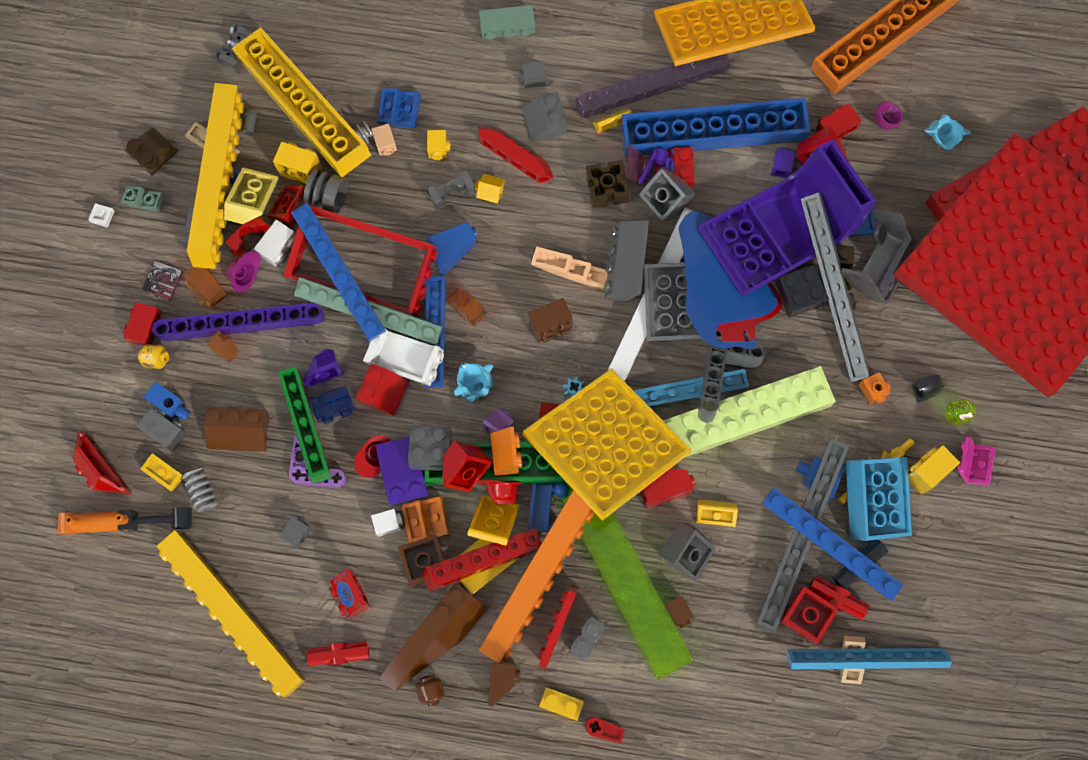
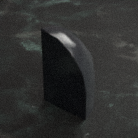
M941 375L923 378L911 385L918 403L936 396L941 388Z

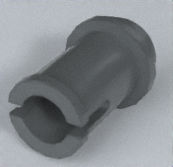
M247 110L244 113L243 133L254 134L256 120L259 118L256 111Z

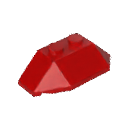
M82 430L79 431L73 461L76 463L75 469L82 476L85 475L88 479L86 481L87 485L92 490L102 493L131 494L130 489L90 436Z

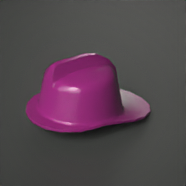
M247 252L229 265L227 276L235 291L244 292L253 284L261 262V256L258 252Z

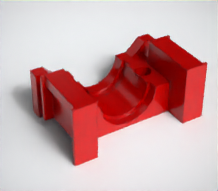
M258 216L241 225L225 243L230 247L231 253L240 258L245 254L243 251L245 249L243 243L245 235L248 233L259 235L261 232L265 234L270 226Z

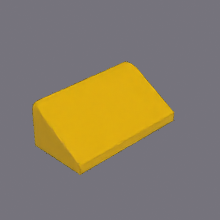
M623 109L593 121V125L597 133H601L621 125L622 114H631L632 112L629 109Z
M699 499L696 523L736 527L738 506L736 503Z

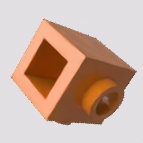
M880 372L862 380L859 384L869 405L874 402L878 405L886 401V397L891 393L888 381L883 379Z

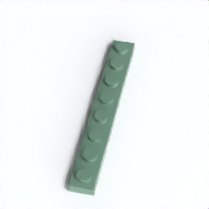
M299 277L294 296L353 316L338 289ZM367 300L383 327L435 345L438 344L443 328L442 325Z

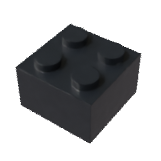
M815 265L780 276L775 283L789 318L822 307L828 301Z

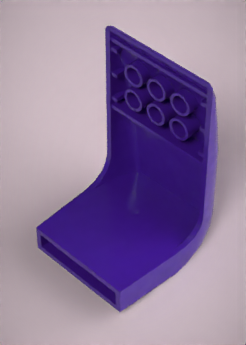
M833 139L818 146L802 167L785 180L698 226L700 234L740 294L746 295L816 257L801 198L821 193L835 245H838L853 234L862 225L875 205L876 200Z

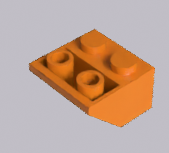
M508 427L490 433L495 476L519 473L518 468L522 467L521 453L516 451V448H520L518 432H514V427Z

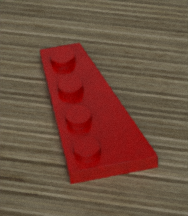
M571 585L569 591H564L560 603H563L561 611L556 610L552 620L556 622L553 630L549 628L545 640L548 641L546 648L541 647L537 657L540 659L539 666L546 668L572 607L573 600L578 592L579 587Z

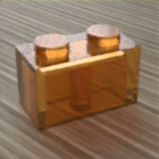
M195 267L183 276L187 280L185 285L190 292L195 291L198 294L195 298L202 307L206 305L211 309L228 296L206 268Z

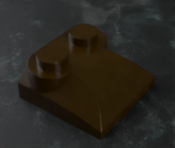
M153 127L138 139L130 140L125 150L151 176L178 152Z

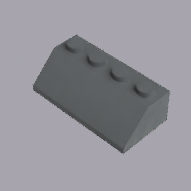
M622 221L612 227L610 231L611 245L608 249L609 262L606 266L607 280L604 284L605 298L627 302L641 294L649 221Z

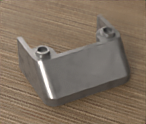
M874 209L873 213L879 221L873 233L877 242L874 251L863 271L842 268L841 272L853 289L879 303L887 304L900 283L893 275L915 250L917 241L902 214Z

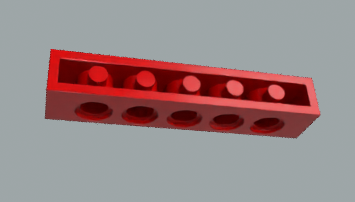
M536 528L509 537L507 546L494 542L428 566L423 570L422 575L430 592L535 553L539 550L542 542Z

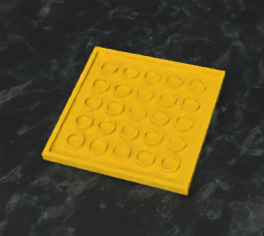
M612 368L523 431V436L602 521L691 452V449Z

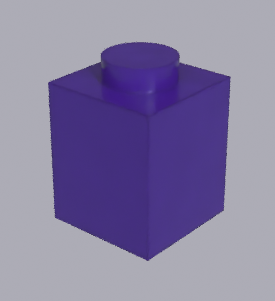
M777 148L770 175L788 178L792 172L795 151H791L788 148Z

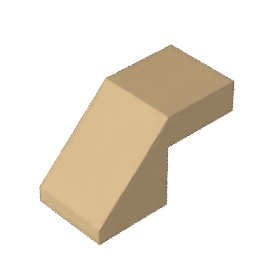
M844 636L841 649H864L866 644L865 637ZM841 669V683L861 684L865 669Z

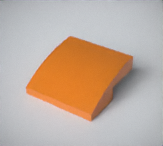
M442 496L401 506L409 543L437 535L438 538L451 535Z

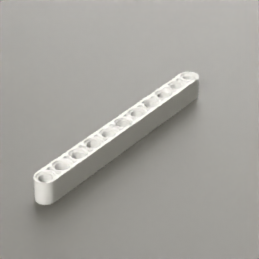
M684 208L658 264L681 263L684 252L679 234V225L685 215L693 212V210ZM645 293L608 369L609 371L612 368L624 382L647 335Z

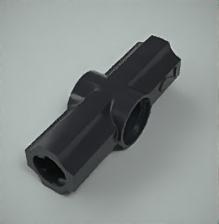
M877 539L866 546L863 551L859 552L876 563L888 550ZM844 566L832 578L838 586L847 589L859 577Z

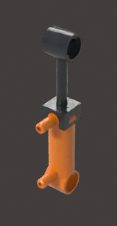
M177 507L172 508L171 515L138 517V512L132 509L118 510V512L58 513L57 534L73 535L110 531L137 532L138 524L171 523L172 529H191L192 508Z

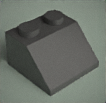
M558 92L541 95L523 107L531 142L567 134V123Z
M661 168L639 193V196L663 222L672 220L696 193L683 179Z
M679 523L658 556L691 580L696 581L716 548L695 529Z

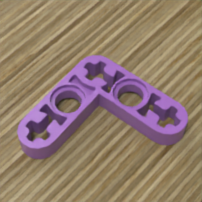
M295 432L289 470L290 480L298 485L342 487L346 483V475L339 469L331 468L332 477H336V474H339L342 480H338V483H335L333 479H328V483L324 480L313 484L308 475L305 460L297 461L296 459L297 453L302 450L301 447H297L300 444ZM298 470H300L302 474L308 475L309 481H307L306 477H299V480H297L294 474H297Z

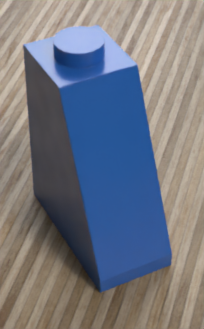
M469 222L427 237L428 244L437 246L438 254L435 262L441 276L446 275L476 245L475 238L478 235L475 227L471 228Z

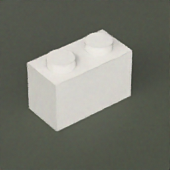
M276 220L255 246L254 250L260 254L261 258L276 267L278 263L284 260L287 251L292 249L296 234L293 230Z

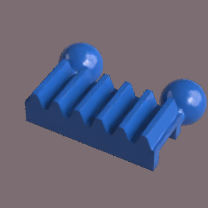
M533 483L528 530L536 528L537 532L548 533L555 523L548 524L551 495L555 493L559 498L568 496L570 490L566 483H558L556 486Z

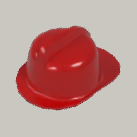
M382 435L373 436L358 451L354 459V467L360 476L372 478L381 472L376 444L391 441L388 437Z
M479 480L477 482L478 485L487 486L491 500L500 505L514 504L516 502L517 486L522 484L521 482L507 483L493 480Z

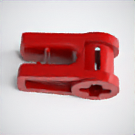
M597 717L589 718L585 723V730L591 736L621 743L625 731L623 728ZM598 721L597 725L600 726V729L595 730L593 733L589 725Z

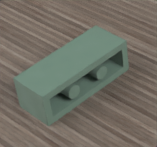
M533 5L479 11L482 39L509 38L514 35L528 36L535 33Z

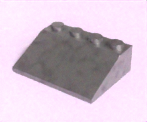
M685 262L644 264L647 341L703 340L686 313L687 284Z

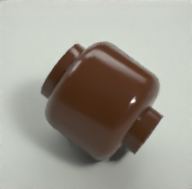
M434 674L419 678V682L416 684L419 701L427 704L428 707L439 704V700L444 697L441 679L435 677Z

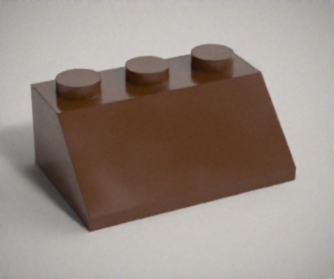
M206 407L204 426L207 449L266 452L269 413L265 409Z

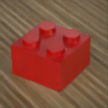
M802 587L787 608L780 623L814 645L819 643L839 609L806 587Z

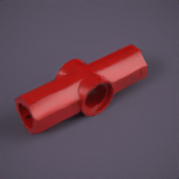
M814 576L808 587L810 591L838 608V611H844L860 621L863 620L869 610V604L850 595L851 593L848 590L832 585L817 576Z
M368 642L330 644L327 647L307 649V662L310 667L326 664L340 665L347 664L350 661L370 659Z

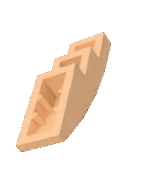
M536 247L531 265L566 279L604 290V284L607 280L605 269L591 266V263L573 259L571 255Z

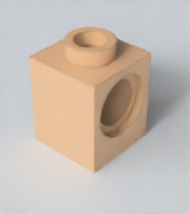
M389 124L371 129L380 156L390 155L397 151Z

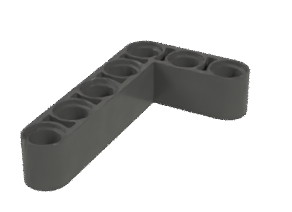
M716 336L717 340L722 342L721 336ZM756 344L754 349L736 346L721 349L712 345L709 346L698 408V418L702 422L709 423L715 419L719 406L725 363L758 369L761 367L766 354V350L762 345Z

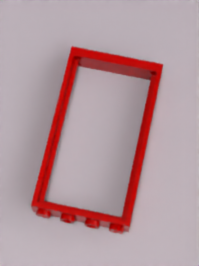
M310 205L317 216L425 250L408 308L364 294L367 300L418 316L421 305H419L420 299L425 296L427 290L425 283L432 274L430 267L432 261L435 262L437 258V246ZM298 226L283 276L298 281L299 277H303L337 289L334 284L298 273L308 241Z

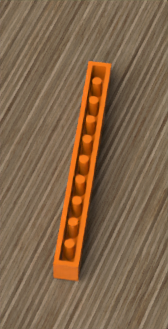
M574 490L479 649L481 653L499 664L503 661L507 662L513 651L511 648L513 644H518L522 638L523 633L521 631L524 626H528L532 621L533 616L531 614L534 609H538L544 600L542 598L544 592H548L554 583L552 578L555 573L559 574L561 572L565 556L569 557L574 550V541L576 538L578 540L581 538L585 531L583 528L586 521L590 522L595 514Z

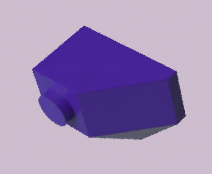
M324 349L314 356L303 379L307 388L343 375L335 351L333 349Z

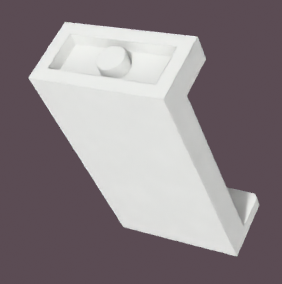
M386 330L385 333L370 342L363 361L369 366L373 363L399 376L430 386L437 376L436 370L438 365L443 361L444 350L437 345L432 346Z

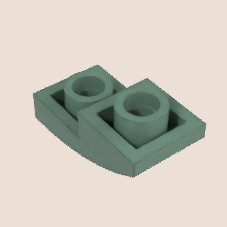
M126 186L121 203L139 209L159 212L165 195L161 192L146 191L142 187Z

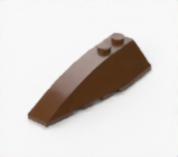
M455 582L380 676V679L396 691L436 659L460 643L487 611V608Z

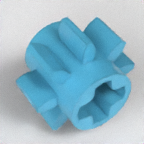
M577 376L575 380L567 378L568 385L564 384L562 386L563 389L567 390L564 393V397L568 395L572 397L583 389L582 386L585 382H579ZM571 386H573L574 388L578 387V391H571Z

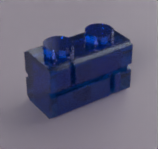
M347 386L310 399L317 421L319 423L323 422V424H329L334 421V418L339 416L342 418L348 417L353 414L352 411L356 410Z

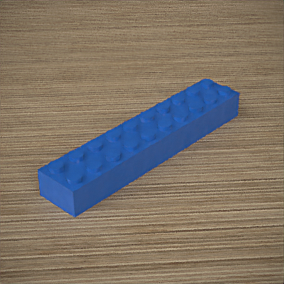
M806 98L622 114L621 119L625 157L652 155L655 148L667 151L675 147H694V151L800 142L807 139L811 132Z

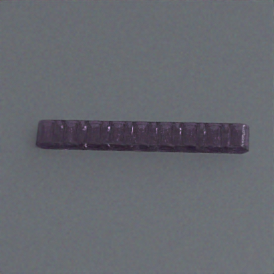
M727 54L678 66L673 64L579 95L574 101L580 117L587 118L724 73L732 66Z

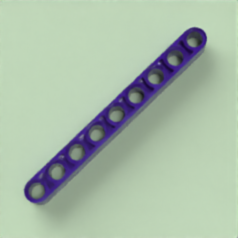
M305 303L162 319L153 324L152 330L160 340L173 341L320 324L324 320L325 315L319 304ZM313 311H319L317 316H310ZM294 313H300L298 318L292 319ZM281 315L278 321H273L274 316ZM257 317H262L259 323H254ZM238 319H243L240 325H235ZM224 321L221 327H216L218 322ZM201 323H205L204 328L198 330V326ZM186 325L185 330L179 332V328ZM167 327L166 332L160 334L161 329Z

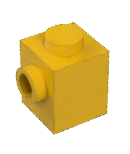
M427 130L428 157L434 160L447 158V151H450L451 146L450 140H447L446 130Z
M483 174L480 180L477 179L475 190H477L476 198L498 204L503 193L505 179Z

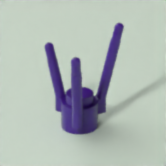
M654 149L648 164L638 180L639 184L642 183L643 179L644 183H647L654 166L662 167L665 164V169L669 171L671 158L668 157L669 153L666 150Z

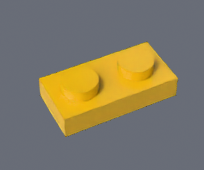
M153 453L140 468L171 492L175 490L183 477L181 473Z
M546 687L539 707L578 721L584 701Z

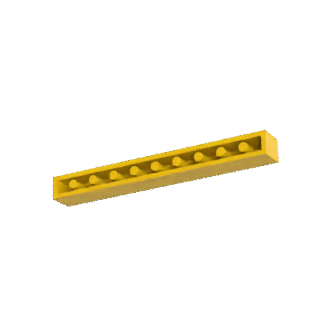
M174 530L156 546L160 550L159 556L165 562L168 560L172 564L171 570L177 576L181 575L183 577L185 587L197 594L196 600L202 606L206 605L209 608L208 614L215 621L219 620L222 624L220 627L227 636L231 635L235 639L233 643L240 651L244 650L246 652L248 662L252 666L256 665L261 670L259 674L265 681L269 680L272 683V690L277 696L288 697L305 681L180 532Z

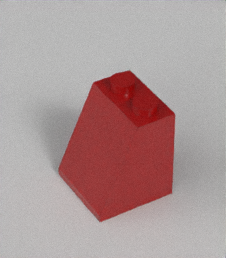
M670 468L640 491L645 508L649 509L690 495L694 490L695 480L693 475H689L687 470Z

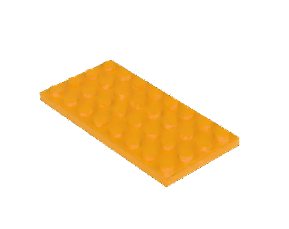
M693 0L654 10V17L674 66L815 31V25L802 0Z

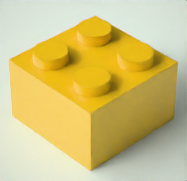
M281 142L273 160L280 176L303 184L307 183L311 172L315 168L322 170L315 151L309 148H299L291 142H288V144Z
M944 445L938 449L934 447L921 457L922 460H919L908 469L909 483L922 495L936 486L960 462Z

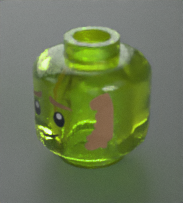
M967 399L950 402L947 408H945L947 421L955 426L971 423L976 414L975 405Z

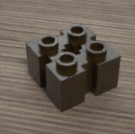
M623 160L608 162V166L601 168V164L586 166L585 176L587 186L590 188L589 196L592 209L605 207L608 201H613L614 205L628 203L629 190L627 181H624L625 170Z

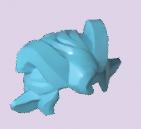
M946 114L942 115L940 120L933 121L929 128L925 129V132L938 145L947 150L953 149V147L959 144L963 136L971 134L970 130L963 128V125L958 123L957 120H952Z
M464 362V364H461L457 375L458 387L454 391V395L462 394L461 397L471 403L478 400L480 396H486L494 386L492 374L490 373L493 365L487 364L482 367L477 363L467 364V362Z

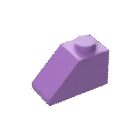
M497 408L482 422L484 430L490 434L512 427L514 424L513 416L508 411H501Z

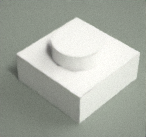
M95 204L88 220L93 224L108 228L115 211L112 208Z

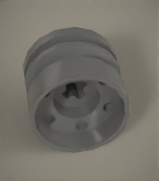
M315 168L306 183L304 204L308 203L317 208L322 206L323 210L338 214L346 199L348 179L345 177L341 178V176L336 174L330 177L329 172H322V170Z

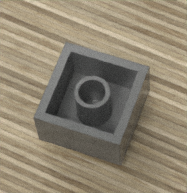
M410 425L408 456L410 470H443V456L452 443L450 426Z

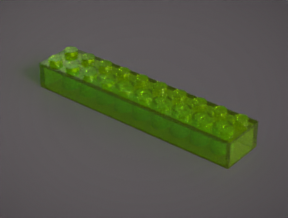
M569 497L562 500L563 506H565ZM614 512L603 521L594 514L591 521H586L583 528L585 531L581 536V540L655 679L659 680L694 660Z

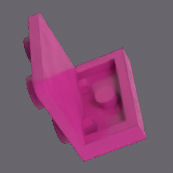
M966 436L965 441L961 443V453H963L962 460H959L960 464L957 465V471L960 472L965 483L990 486L996 448L976 445L970 436Z

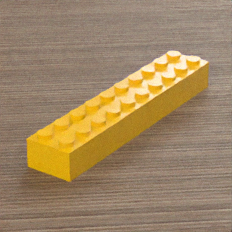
M261 27L232 48L239 62L341 178L371 156L366 143Z
M214 84L187 246V253L193 267L216 269L217 262L220 263L221 260L219 247L223 245L224 241L222 228L226 227V220L224 219L225 201L232 189L230 184V178L234 177V167L232 165L233 162H236L237 158L235 146L239 145V134L237 133L238 129L242 127L240 114L244 113L242 93H239L237 85Z

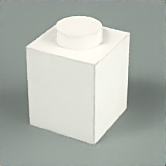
M395 509L371 515L378 537L401 531L400 525L403 524L401 514H397Z

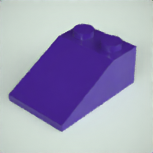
M410 436L376 444L389 505L428 495L423 470H410L408 465Z

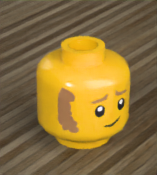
M146 344L140 349L138 360L144 368L162 369L169 360V354L163 345Z

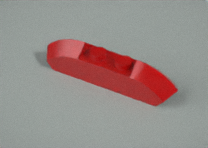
M488 126L478 127L480 144L539 184L546 183L553 178L549 165L539 154L532 155L527 148H521L514 139L507 138L508 133L503 130Z

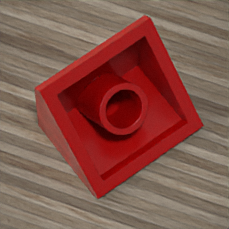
M285 185L267 216L293 229L296 220L291 212L304 205L305 187Z

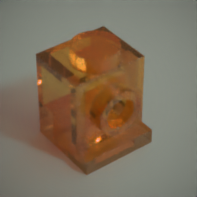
M217 331L207 344V347L212 352L229 363L239 354V350L234 346L236 343L225 337L220 331Z

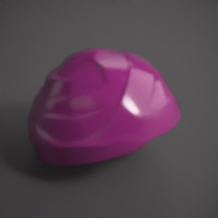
M885 101L877 106L874 118L878 127L891 130L900 126L903 115L897 105Z

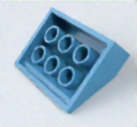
M907 457L845 460L850 539L868 541L912 536Z

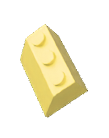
M242 167L225 201L224 219L244 224L262 215L276 186L278 176Z

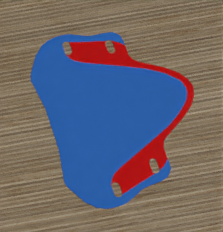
M690 212L685 215L679 225L687 284L686 313L695 330L710 345L721 349L735 346L754 349L756 347L755 326L779 313L782 307L780 295L770 282L746 295L740 294L698 230L700 224L712 217L702 212ZM716 331H720L722 342L717 340ZM744 331L748 333L749 342L744 340Z

